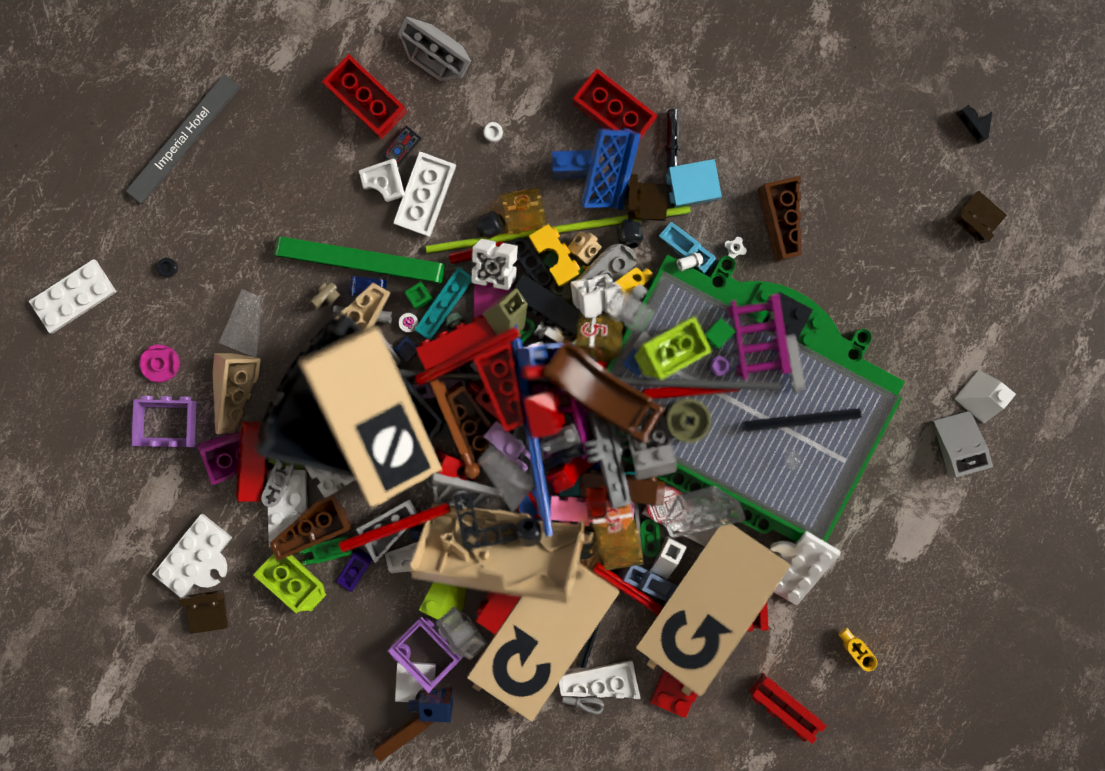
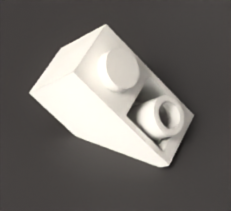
M666 536L650 571L668 579L677 567L686 546Z

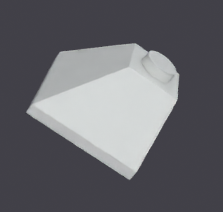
M978 370L954 400L967 411H971L972 415L979 421L986 423L1001 412L1016 394L1001 381Z

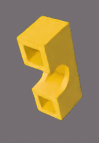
M548 224L531 234L529 240L539 255L545 251H553L557 254L558 263L550 268L549 272L560 288L579 276L578 270H580V267L575 260L571 261L568 256L570 251L565 243H560L558 239L560 235L556 228H551Z

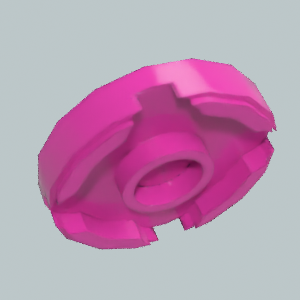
M159 344L148 347L141 355L139 363L142 374L150 381L159 383L169 381L175 377L180 364L178 355L172 348Z

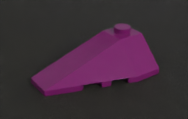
M240 432L197 444L212 485L231 479L236 475Z

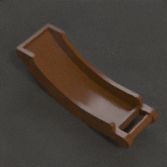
M566 340L544 372V375L577 403L643 444H646L648 441V435L658 418L666 411L665 408L653 402L649 396L610 374L587 356L581 348ZM647 410H653L641 432L636 430Z

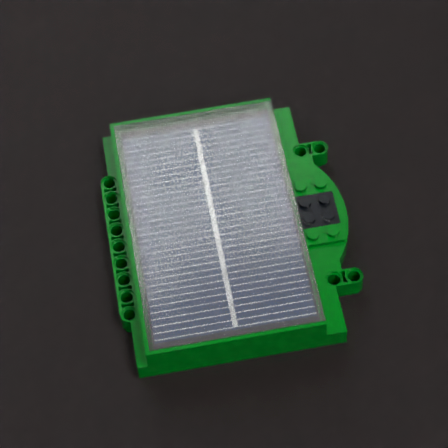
M666 255L647 290L648 293L633 316L609 361L606 371L615 377L654 378L644 376L642 372L637 376L623 365V362L634 349L632 346L644 331L654 337L662 326L666 327L665 331H667L681 320L692 316L696 317L703 334L719 318H722L732 327V320L727 315L729 302L736 301L737 307L765 303L768 300V296L779 294L785 335L794 334L797 340L805 390L793 392L789 373L779 374V371L776 369L747 373L748 379L741 380L736 373L738 359L733 334L720 349H711L712 352L664 379L780 383V390L741 389L739 392L652 399L653 402L665 408L664 419L668 408L674 402L681 399L700 401L708 408L711 414L710 430L703 439L697 442H682L669 434L676 460V472L655 477L758 532L768 533L773 529L798 542L807 531L822 541L827 542L902 400L898 395L905 381L862 359L872 340V334L869 330H855L851 333L848 340L841 336L837 326L828 314L802 293L772 282H739L731 278L736 262L730 256L721 258L709 277L692 267L680 271L677 266V259ZM722 261L729 262L730 270L726 271L722 268ZM713 278L721 280L720 287L717 288L713 285ZM767 310L738 315L740 326L765 323L771 320L770 312H767ZM770 330L741 334L743 346L772 342V339H774L773 331L771 332ZM859 333H862L864 335V341L862 343H860L857 339ZM773 349L744 354L746 365L772 362L777 359L776 351H773ZM850 350H853L856 354L853 360L848 356ZM723 356L728 359L730 369L725 375L718 376L712 373L710 362L713 358ZM629 385V386L633 387L634 389L640 391L641 393H643V390H644V389L662 388V387H663V386H634V385ZM860 408L862 412L861 419L749 432L744 429V422L750 420ZM588 414V420H589V425H590V431H591V433H593L592 427H591L590 418H589V414ZM685 417L686 421L684 423L689 424L691 419ZM614 427L615 436L620 435V438L627 437V433ZM628 441L622 442V446L629 445ZM620 455L622 459L633 464L632 455L628 457ZM680 473L683 479L680 483L676 484L673 481V476ZM697 482L699 490L693 493L690 491V486L692 483ZM709 492L716 493L714 501L710 502L707 500ZM732 501V509L725 510V502ZM744 510H749V517L743 520L741 513ZM761 519H765L767 522L764 528L758 527V522Z

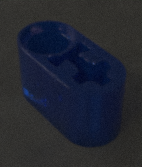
M351 276L349 296L358 297L372 283L386 290L387 280Z

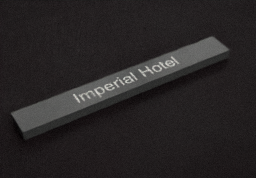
M224 74L129 186L126 192L143 204L239 91L240 87Z

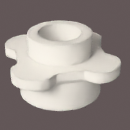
M741 237L725 242L724 246L727 248L728 256L733 259L740 254L744 255L747 251L742 244L743 239Z

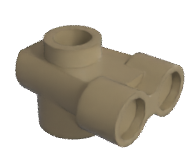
M325 282L317 290L319 294L315 295L309 303L317 310L324 301L331 305L340 294L336 291L337 287L332 282L329 284Z

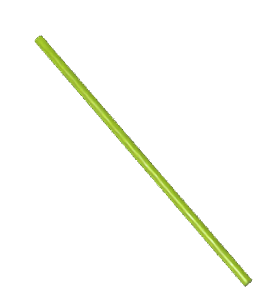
M690 206L667 209V217L691 213ZM628 215L552 226L551 228L555 227L558 233L622 224L624 220L628 219ZM539 229L500 234L492 239L480 237L426 246L427 253L472 247L480 239L495 241L496 243L511 241L516 238L524 239L529 238L531 234Z

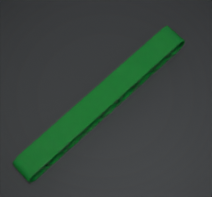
M277 236L274 256L440 284H442L445 264L281 236Z

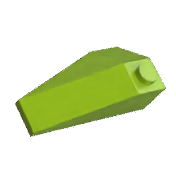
M433 582L419 610L435 619L455 624L464 608L467 587Z

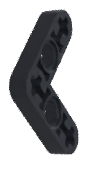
M460 493L456 496L455 509L462 543L466 549L475 550L512 542L517 539L516 525L513 523L478 529L472 497L467 493ZM461 497L469 500L466 504V509H471V512L460 514L459 511H463V505L458 504L461 501ZM465 516H470L473 519V524L469 527L462 524V518ZM508 527L511 530H515L512 538L509 535H503V540H500V533L497 529H501V533L506 532ZM489 531H493L496 534V540L493 542H488L485 538V534ZM478 533H482V541L484 544H480V540L475 541L474 546H471L470 543H466V540L469 539L470 535H472L473 538H479L480 536Z

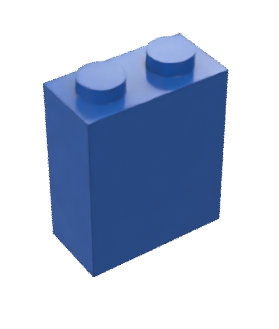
M592 150L552 152L553 180L587 179L592 159Z

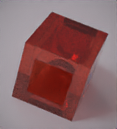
M605 487L586 488L588 519L608 517Z

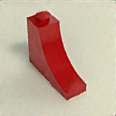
M582 456L573 459L567 465L562 464L550 470L547 479L555 492L559 493L572 487L581 474L599 460L588 463V458L582 459Z

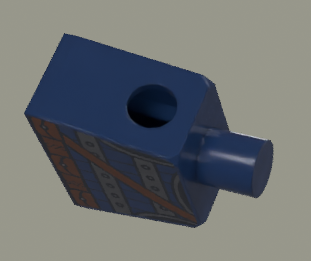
M453 688L433 689L430 693L423 690L421 691L420 700H409L408 711L419 712L420 721L451 723Z

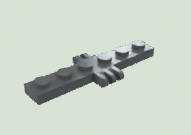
M588 410L595 441L583 443L584 447L592 446L591 450L585 451L586 455L592 453L594 457H589L587 462L600 461L610 508L631 504L620 455L624 454L623 450L630 449V445L622 446V442L629 441L628 437L620 438V435L615 436L613 425Z

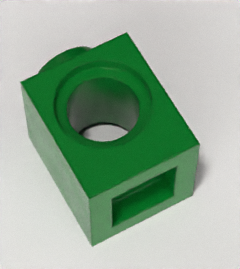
M422 282L405 291V294L417 310L433 300Z
M719 318L706 331L704 336L709 347L717 350L734 334L735 330L722 318Z

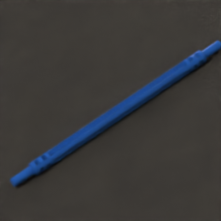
M518 338L511 341L510 344L539 516L542 517L546 537L553 535L550 521L551 511L538 438L532 437L524 399L530 395L528 378L523 377V369H519L516 349L523 348L522 340Z

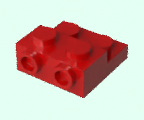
M664 669L650 703L686 718L698 694L692 690L690 695L687 696L682 692L685 684Z

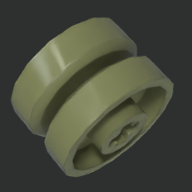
M681 399L674 402L668 408L665 415V423L669 434L675 439L686 443L697 442L703 439L709 432L711 414L702 402L694 399ZM685 417L691 419L689 424L684 423L686 421Z

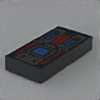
M406 125L382 155L387 160L395 159L398 167L422 138Z

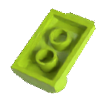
M692 316L681 320L674 327L642 344L640 350L635 355V359L644 376L662 380L712 351L696 317Z
M273 553L253 574L296 614L301 611H312L326 596L323 584L292 555L277 561Z

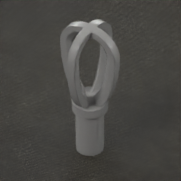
M563 696L562 703L580 707L582 710L595 715L603 711L604 703L598 698ZM581 703L598 704L600 709L591 708Z

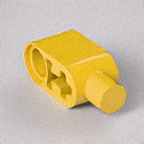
M844 628L838 633L839 637L843 640L845 650L857 665L865 671H873L877 667L876 657L862 640L853 635L848 628ZM854 642H855L856 647H857L860 651L857 652L855 649H853L852 644H853ZM869 656V662L863 665V659Z

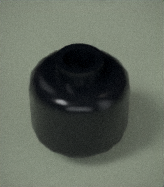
M490 211L478 218L476 228L480 236L484 235L487 239H492L504 232L506 222L501 213Z
M626 219L618 226L617 234L620 244L634 249L642 243L643 233L640 223L633 219Z
M528 517L518 522L516 534L520 544L525 547H533L539 544L542 539V528L538 520Z

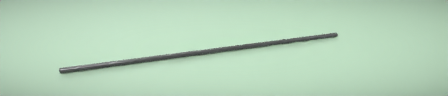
M426 370L398 371L404 378H415L416 375ZM450 371L436 379L482 380L479 372ZM547 377L528 378V382L553 383ZM616 377L627 385L780 390V383L690 379L659 380L657 378Z

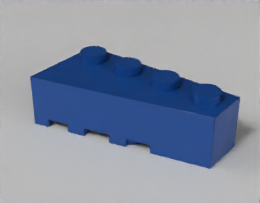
M590 340L570 342L581 348L594 362L596 361L595 345L590 346ZM563 343L517 348L519 369L530 366L549 365Z

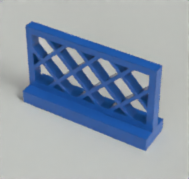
M622 128V130L598 129L581 202L582 207H613L615 209H623L641 134L626 128ZM604 135H607L609 140L603 145ZM620 137L619 143H618V146H617L616 140ZM612 145L614 150L608 155L606 150ZM603 154L605 159L598 164L599 157ZM608 164L609 169L603 174L602 169ZM599 174L600 178L594 183V177ZM611 175L610 181L608 183L606 179ZM603 183L605 188L599 193L597 188ZM594 192L596 197L589 202V198Z

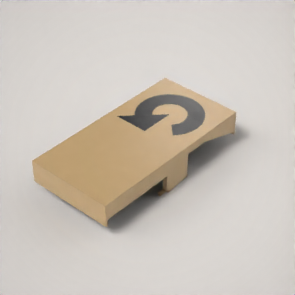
M724 519L636 648L650 658L647 663L650 668L654 670L658 664L685 684L682 692L687 696L690 695L692 690L699 696L703 695L792 565Z

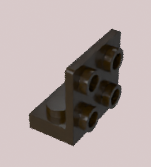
M631 174L628 219L666 221L668 185L638 182V174Z
M977 191L953 220L975 240L983 244L989 242L995 236L992 232L1007 215L984 194Z
M224 590L185 595L179 599V606H186L191 634L227 629L229 627Z

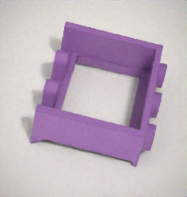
M141 396V399H134L132 446L196 447L197 401H192L191 397H179V400H172L170 396H160V400H153V396ZM145 407L188 408L186 438L143 437Z
M420 617L387 651L430 693L462 658L459 656L461 651L454 644L450 647L446 642L448 638L441 631L437 633L432 628L434 624L427 617L425 619ZM419 626L453 659L432 682L398 649Z

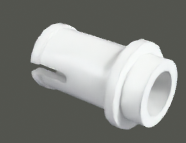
M693 252L691 256L677 259V266L680 271L694 266L700 267V264L703 263L701 254Z

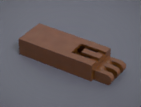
M419 714L376 744L373 754L381 762L434 722L420 721Z

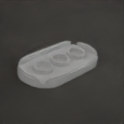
M611 245L576 281L581 279L590 280L595 276L608 274L613 282H616L637 267L636 254L626 245Z

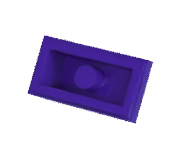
M358 548L351 556L336 582L352 592L373 561L372 557Z

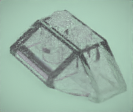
M710 486L677 495L664 520V524L670 538H675L744 521L745 516L739 501L719 488Z

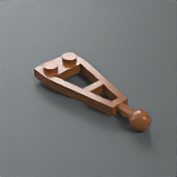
M434 379L429 383L464 461V474L468 478H475L479 474V467L477 464L472 463L444 395L447 393L446 387L442 381L439 382L438 379Z

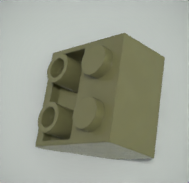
M516 288L501 296L483 312V315L497 335L515 327L516 324L520 332L525 327L527 302Z

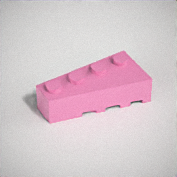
M551 496L550 520H559V523L571 524V521L579 524L582 519L584 520V526H589L590 523H593V520L604 518V512L610 508L609 500ZM631 502V504L616 507L620 513L610 512L608 517L632 513L633 517L621 519V529H628V526H633L635 503ZM601 522L597 523V527L608 528L609 524L616 525V523Z

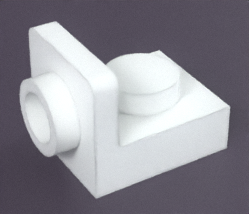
M558 325L548 327L544 333V336L555 343H563L567 335L561 331L563 328Z

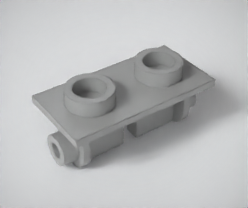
M572 424L562 428L557 434L541 437L542 441L539 447L540 451H547V454L550 455L581 442L575 426Z

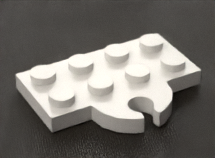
M200 514L152 575L181 598L187 595L195 584L206 588L215 586L220 581L213 579L210 572L212 569H216L221 577L226 576L227 563L221 551L232 537L204 514Z
M807 531L796 544L789 541H778L771 544L770 550L779 552L781 554L779 557L792 565L774 593L797 606L840 556V551Z

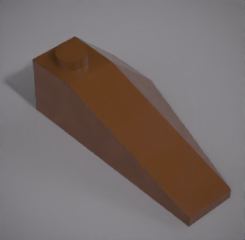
M335 494L315 502L272 540L270 546L277 561L350 530L352 524L344 507Z

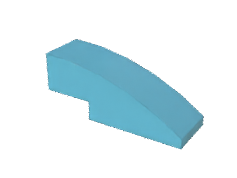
M670 222L659 235L682 258L691 256L693 252L700 253L703 263L700 264V267L694 266V268L705 275L717 263V259L713 254L703 248L697 240L673 222Z

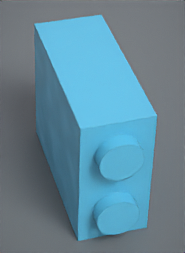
M715 159L669 167L668 173L665 174L666 184L670 185L671 188L669 201L670 204L674 205V208L717 201L722 197Z

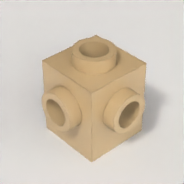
M579 231L568 246V249L578 260L589 265L602 246L596 242L598 238L592 233L586 234Z

